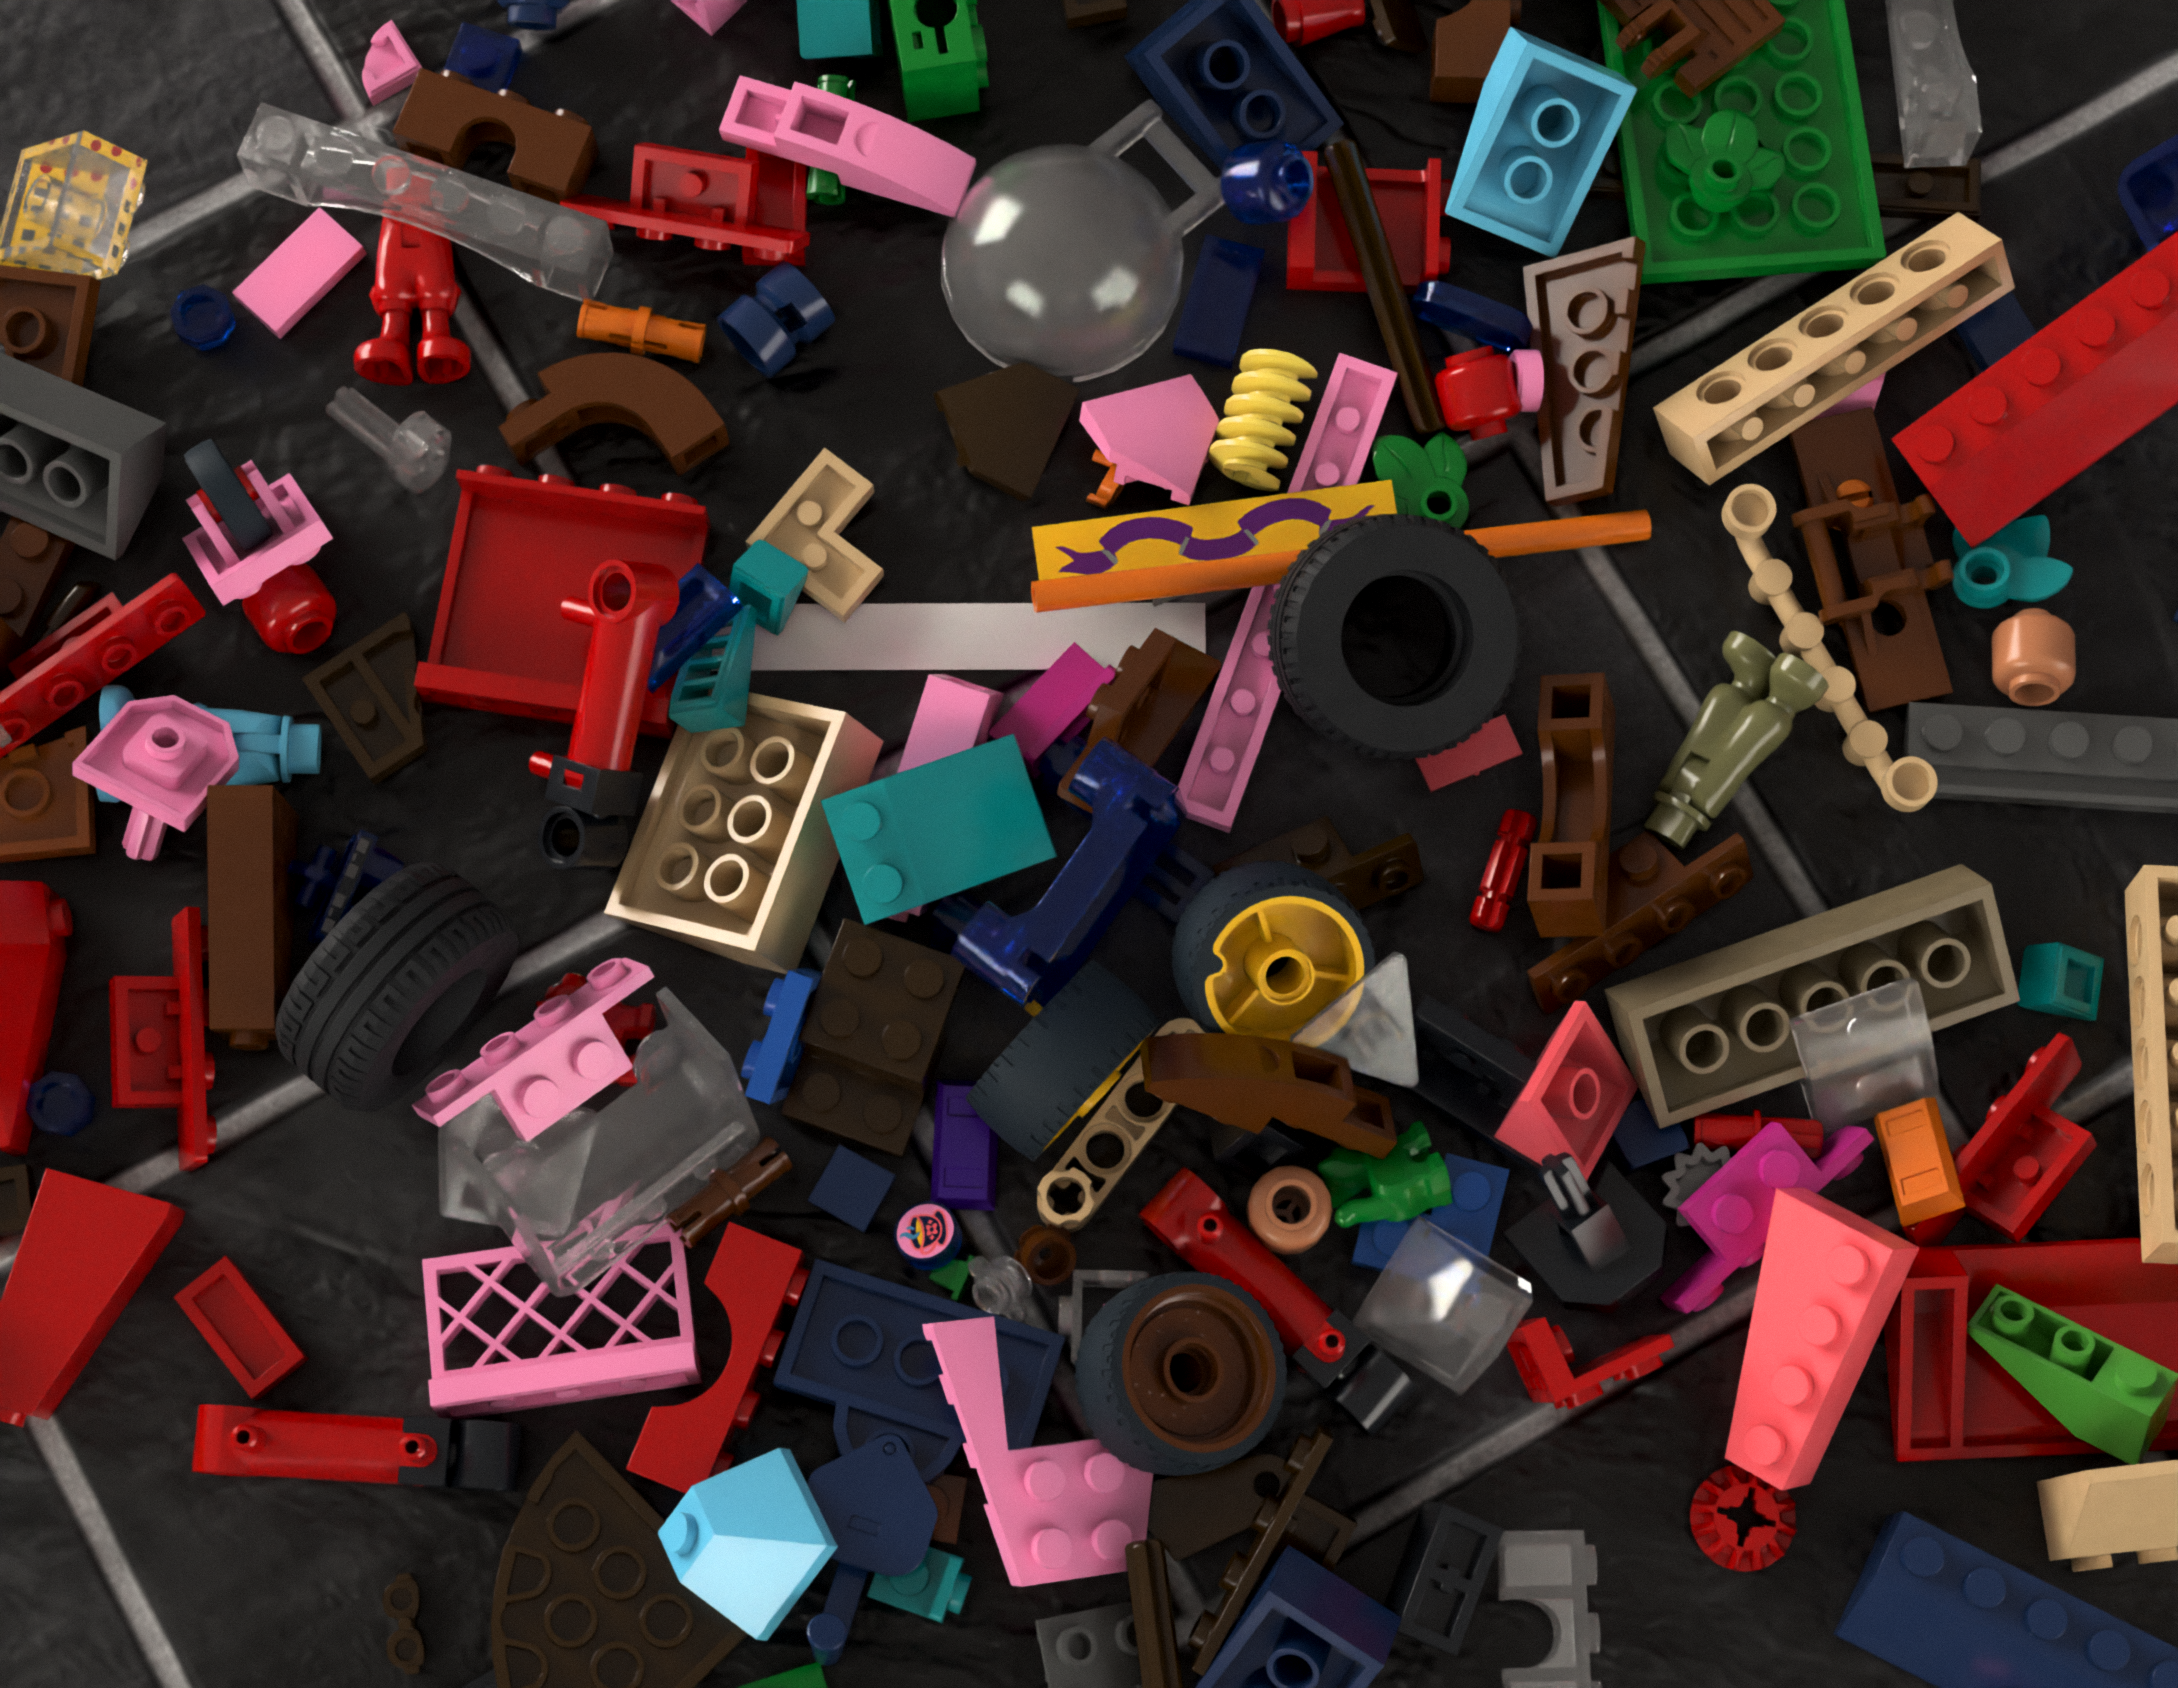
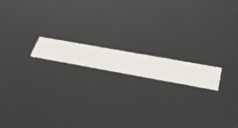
M1033 603L860 604L845 623L820 604H795L783 631L778 636L756 624L751 671L1048 670L1074 642L1104 669L1108 665L1117 669L1126 650L1131 645L1140 649L1154 628L1206 654L1205 603H1163L1155 607L1153 603H1115L1035 613ZM705 604V612L730 608L726 604ZM732 626L715 629L714 636L730 634ZM726 647L713 649L712 656L724 654Z

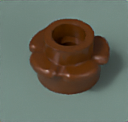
M1048 1224L1047 1227L1034 1225L1028 1228L1020 1236V1248L1014 1253V1265L1021 1276H1030L1033 1283L1046 1286L1056 1285L1068 1278L1074 1270L1077 1259L1075 1247L1070 1243V1232L1064 1226L1057 1228L1052 1224ZM1043 1248H1049V1252L1044 1257H1039V1253Z

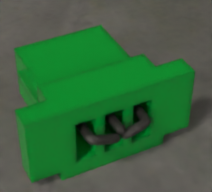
M940 1253L929 1279L935 1284L953 1292L951 1299L954 1302L960 1303L973 1281L974 1272L979 1260L969 1255L967 1262Z

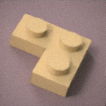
M824 448L746 540L747 548L749 549L757 540H764L804 564L809 570L802 591L845 623L884 577L883 568L839 536L842 530L875 492L874 485L828 449Z

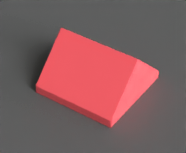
M1575 1001L1547 1042L1536 1062L1538 1065L1513 1102L1494 1137L1542 1165V1159L1546 1155L1551 1153L1556 1156L1566 1152L1573 1156L1587 1181L1636 1093L1638 1085L1587 1002Z

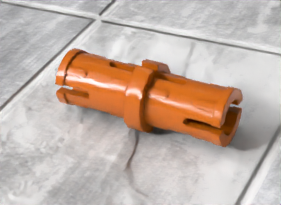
M584 298L578 318L577 337L630 348V353L634 355L644 356L645 352H651L699 363L704 349L707 324L681 321L653 314V308L640 306L638 310Z

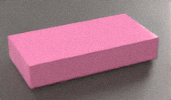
M319 207L232 293L240 304L281 339L367 253L354 237Z

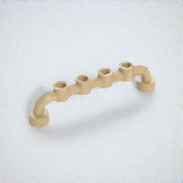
M1756 484L1738 486L1729 494L1723 505L1721 516L1725 528L1735 537L1737 545L1753 573L1748 584L1751 597L1759 604L1771 605L1784 626L1779 639L1782 650L1799 659L1803 658L1807 664L1816 669L1828 682L1829 688L1823 697L1815 703V706L1825 712H1834L1847 733L1842 744L1843 754L1846 759L1854 765L1866 766L1881 789L1883 798L1892 808L1901 812L1920 810L1936 793L1938 779L1935 770L1927 761L1913 756L1900 758L1893 763L1885 749L1888 743L1885 729L1879 723L1868 720L1853 695L1856 689L1854 676L1846 668L1836 666L1822 642L1824 626L1821 625L1820 619L1816 615L1803 610L1790 588L1793 578L1790 567L1782 560L1773 559L1761 537L1769 529L1776 515V502L1772 494L1764 487Z

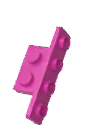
M1768 1123L1677 1208L1710 1249L1669 1286L1659 1298L1668 1308L1683 1313H1689L1692 1310L1694 1312L1701 1311L1711 1305L1722 1294L1724 1290L1722 1282L1739 1266L1745 1268L1752 1265L1764 1255L1776 1188L1805 1187L1817 1194L1832 1179L1837 1181L1846 1177L1862 1163L1864 1155L1861 1152L1874 1140L1873 1136L1866 1128L1843 1125L1823 1143L1822 1152L1819 1157L1809 1158L1781 1123Z

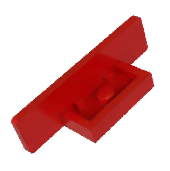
M641 142L634 145L630 201L590 194H577L569 199L560 201L559 214L578 217V226L591 230H614L615 224L636 227V236L644 239L665 241L672 240L673 234L694 237V246L702 249L724 251L730 250L731 244L753 247L752 255L754 257L774 261L789 260L790 253H795L810 245V232L754 223L760 162L755 160Z
M177 573L169 574L125 606L111 592L7 664L17 681L0 692V759L205 616V610Z
M185 907L172 918L173 976H114L109 980L112 1108H177L179 1170L194 1171L207 1163L208 1154H213L216 1147V1120L213 1115H207L206 1090H211L214 1083L215 1062L213 1053L205 1051L204 1026H209V988H203L202 963H207L209 959L208 926L201 925L200 907Z
M2058 1032L2047 1047L2043 1046L2037 1049L2028 1060L2024 1075L2010 1093L2000 1096L1991 1105L1984 1125L1968 1144H1962L1953 1152L1952 1157L1966 1207L1903 1227L1902 1229L1910 1243L1918 1247L1939 1246L1962 1216L1968 1213L2019 1244L2095 1149L2097 1144L2092 1133L2049 1109L2082 1067V1062L2072 1038L2062 1032Z

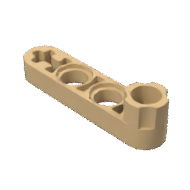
M1177 1018L1167 1022L1155 1036L1205 1032L1194 1020ZM1141 1054L1053 1170L1042 1178L1037 1188V1209L1041 1220L1046 1225L1052 1224L1057 1228L1064 1226L1072 1233L1082 1229L1089 1223L1178 1106V1103L1163 1101L1160 1110L1155 1115L1149 1117L1134 1115L1127 1108L1125 1096L1128 1090L1133 1085L1144 1082ZM1101 1133L1116 1136L1124 1147L1122 1160L1116 1166L1108 1169L1093 1165L1086 1154V1147L1089 1141ZM1073 1161H1076L1082 1171L1074 1167L1070 1170L1067 1169ZM1088 1177L1105 1184L1098 1192H1095L1092 1187V1181ZM1074 1183L1079 1185L1082 1191L1078 1195L1077 1203L1081 1209L1074 1214L1066 1212L1060 1215L1054 1212L1055 1202L1049 1196L1055 1188L1065 1193Z

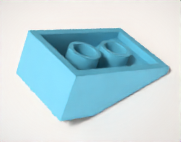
M1510 26L1483 84L1444 212L1549 257L1556 258L1637 88L1614 70Z

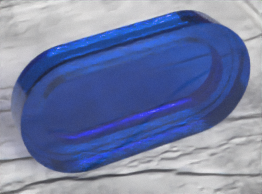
M1427 280L1419 283L1410 303L1412 313L1422 321L1483 345H1492V348L1500 351L1513 353L1516 349H1525L1533 330V325L1529 318L1517 309L1441 281Z

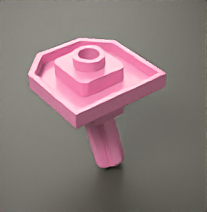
M175 695L128 701L72 763V775L133 806L122 841L123 848L126 849V855L131 859L152 861L160 853L168 824L185 833L207 807L208 785H226L239 770V755L229 722Z

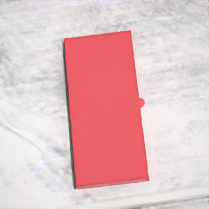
M1505 714L1491 719L1488 723H1483L1480 731L1476 734L1472 733L1470 738L1464 743L1458 742L1457 747L1449 750L1445 749L1442 753L1435 756L1428 754L1426 758H1415L1430 793L1472 775L1479 776L1480 772L1523 754Z

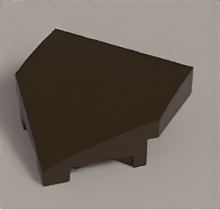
M1021 362L933 393L939 412L944 411L958 452V457L955 458L958 468L967 466L970 474L1024 502L1031 499L1080 389L1029 363Z

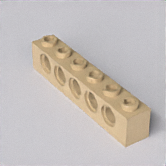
M1957 212L1662 401L1653 409L1669 454L1705 483L1711 485L2013 290L2015 285L2002 239Z
M2143 865L2124 891L2142 1263L2178 1264V866Z

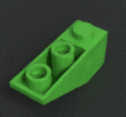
M1999 1284L1995 1285L1968 1322L1967 1333L2075 1437L2130 1465L2139 1464L2165 1425L2178 1382V1373Z

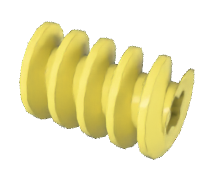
M1260 348L1249 350L1241 357L1239 368L1242 373L1234 377L1231 388L1234 395L1226 400L1224 406V413L1227 418L1218 423L1216 436L1219 440L1211 444L1208 458L1219 471L1230 479L1254 489L1273 492L1279 490L1281 481L1266 472L1267 468L1284 469L1288 464V458L1283 453L1275 450L1274 447L1275 445L1294 446L1296 436L1290 430L1282 427V424L1302 423L1304 413L1299 408L1291 405L1290 401L1306 402L1311 397L1312 391L1304 384L1298 382V378L1315 379L1318 372L1307 361L1292 353Z

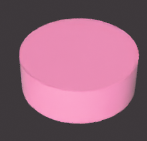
M1516 349L1509 358L1513 363L1517 379V393L1523 405L1520 412H1537L1541 406L1544 389L1542 356L1539 350Z

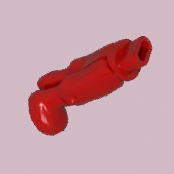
M429 176L392 179L390 200L384 202L382 207L383 218L377 248L375 284L369 293L376 314L383 319L379 338L362 342L357 346L354 353V369L360 376L373 382L394 386L410 385L413 382L410 320L412 319L413 310L419 308V313L422 317V340L417 346L418 374L428 384H445L466 376L471 368V350L469 346L462 340L451 336L449 318L457 308L462 291L458 283H455L453 250L447 220L448 208L440 200V181Z

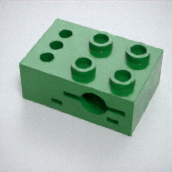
M886 0L907 121L914 122L980 111L978 89L989 87L986 67L988 58L982 24H978L975 6L977 5V0Z

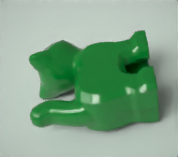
M1421 1120L1411 1123L1407 1132L1396 1136L1397 1144L1384 1160L1362 1151L1349 1150L1339 1145L1334 1147L1317 1165L1321 1179L1331 1194L1332 1208L1339 1207L1334 1215L1338 1226L1349 1228L1357 1223L1383 1219L1390 1222H1403L1418 1216L1430 1208L1453 1203L1447 1167L1439 1152L1429 1153L1428 1148L1432 1145L1428 1132ZM1365 1188H1368L1371 1192V1197L1347 1201Z

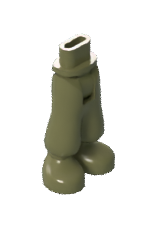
M1738 631L1730 632L1722 645V654L1734 673V681L1731 684L1720 683L1714 686L1704 699L1689 733L1658 787L1659 791H1656L1652 796V801L1655 803L1656 808L1643 825L1645 830H1649L1657 839L1683 850L1697 829L1706 832L1713 822L1707 817L1714 819L1719 815L1751 772L1789 736L1792 731V720L1795 714L1818 702L1829 688L1826 679L1805 661L1785 652L1780 653L1776 658L1755 639Z

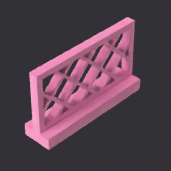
M667 1223L422 1259L432 1379L428 1380L430 1406L439 1418L458 1420L703 1383L700 1357L696 1345L686 1246L679 1239L683 1235L681 1231L684 1227L674 1233ZM670 1242L672 1263L656 1283H653L629 1265L645 1245ZM626 1248L620 1257L610 1251ZM598 1253L613 1266L589 1293L567 1277L565 1273L580 1255ZM561 1258L555 1267L546 1261ZM532 1262L548 1275L524 1303L501 1286L500 1283L515 1264ZM497 1267L490 1276L481 1271V1269ZM468 1272L482 1282L483 1285L459 1313L441 1299L440 1275ZM622 1273H625L649 1291L626 1320L600 1301ZM673 1280L675 1281L676 1299L665 1292ZM558 1282L583 1300L582 1304L561 1330L535 1311ZM493 1291L519 1310L496 1339L470 1321ZM660 1299L678 1313L680 1336L652 1340L638 1330L636 1326L655 1302ZM594 1308L617 1325L619 1329L603 1348L587 1350L573 1340L571 1335ZM443 1312L453 1319L445 1331ZM530 1318L554 1336V1338L539 1357L522 1360L505 1346L526 1320ZM463 1328L489 1346L473 1367L447 1370L446 1348ZM629 1335L638 1341L637 1343L622 1345ZM563 1345H566L568 1348L574 1351L570 1353L557 1354L558 1351L563 1347ZM498 1355L509 1361L491 1364Z

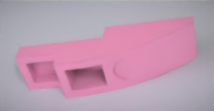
M740 75L719 128L721 138L724 141L836 173L842 185L953 218L958 216L976 167L975 158L917 127L858 102L795 81L792 89L789 90Z

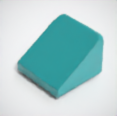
M757 540L733 564L726 605L730 608L752 605L757 609L756 624L778 636L783 631L803 589L809 569L766 541Z
M2060 942L2028 945L2023 954L2018 989L2020 1001L2017 1004L2029 1010L2095 1021L2104 958Z

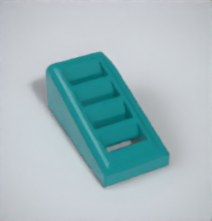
M745 605L697 613L671 695L668 715L670 719L690 733L745 726L757 609L755 607ZM732 626L730 634L714 636L715 629ZM726 647L724 654L712 656L713 649ZM719 669L718 675L710 676V670ZM709 689H713L711 696H708Z

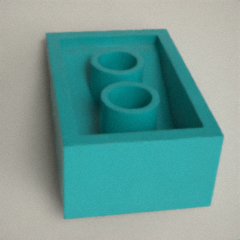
M1015 733L821 800L864 925L1057 857Z

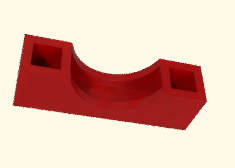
M729 1221L704 1281V1284L723 1304L730 1321L732 1345L727 1365L714 1385L699 1397L675 1406L651 1407L626 1470L686 1494L692 1485L733 1468L736 1456L727 1453L736 1428L747 1431L754 1418L761 1394L752 1391L762 1366L769 1369L774 1367L787 1334L778 1329L787 1305L796 1308L799 1306L811 1273L810 1270L803 1268L807 1258L802 1250Z

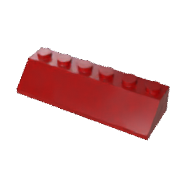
M2178 231L1891 438L1972 550L2178 404Z

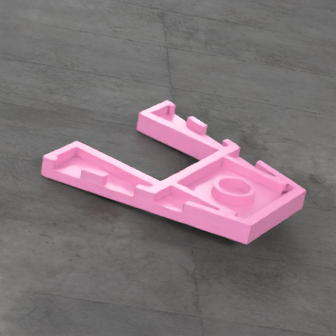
M994 1316L922 1324L926 1341L932 1340L943 1374L938 1376L948 1404H954L967 1441L962 1445L970 1468H976L988 1504H983L1011 1586L1024 1587L1128 1571L1125 1555L1126 1545L1133 1541L1146 1539L1153 1473L1143 1472L1130 1467L1128 1463L1121 1462L1116 1456L1110 1454L1107 1448L1100 1444L1101 1441L1098 1438L1008 1450Z

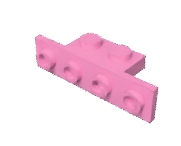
M625 957L622 959L613 958L601 963L587 975L588 983L569 996L559 995L543 1003L533 1014L535 1020L516 1033L506 1032L491 1039L481 1048V1057L463 1070L453 1069L436 1077L427 1085L425 1089L427 1095L412 1104V1107L418 1116L441 1127L490 1092L517 1137L525 1142L530 1141L633 1068L632 1063L602 1013L654 978L649 966Z

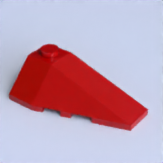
M0 880V1150L13 1157L27 1155L67 958L64 937L71 936L73 933L72 916L67 900L65 898L59 899V894L42 881Z

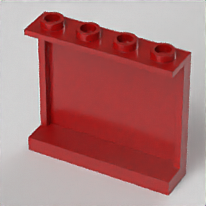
M491 465L477 466L476 472L457 469L455 478L461 488V495L427 662H418L414 687L423 701L574 725L593 628L565 620L561 615L562 602L571 595L588 600V587L593 572L601 563L609 559L659 564L670 569L676 577L680 590L679 604L672 619L660 627L638 734L672 739L675 722L668 717L670 700L693 628L711 530V522L706 506L698 505V501L695 498L679 493H664L661 495V499L636 496L637 492L635 490L618 484H602L599 490L575 487V483L572 480L551 474L539 475L537 481L515 478L511 471Z

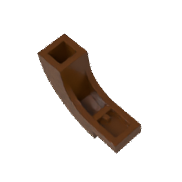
M616 352L576 356L553 364L538 372L537 375L546 396L539 401L537 399H529L520 403L508 413L506 422L498 426L507 448L520 466L578 429L597 423H619L642 432L654 442L678 477L730 444L725 423L702 392L688 379L662 363L637 355Z

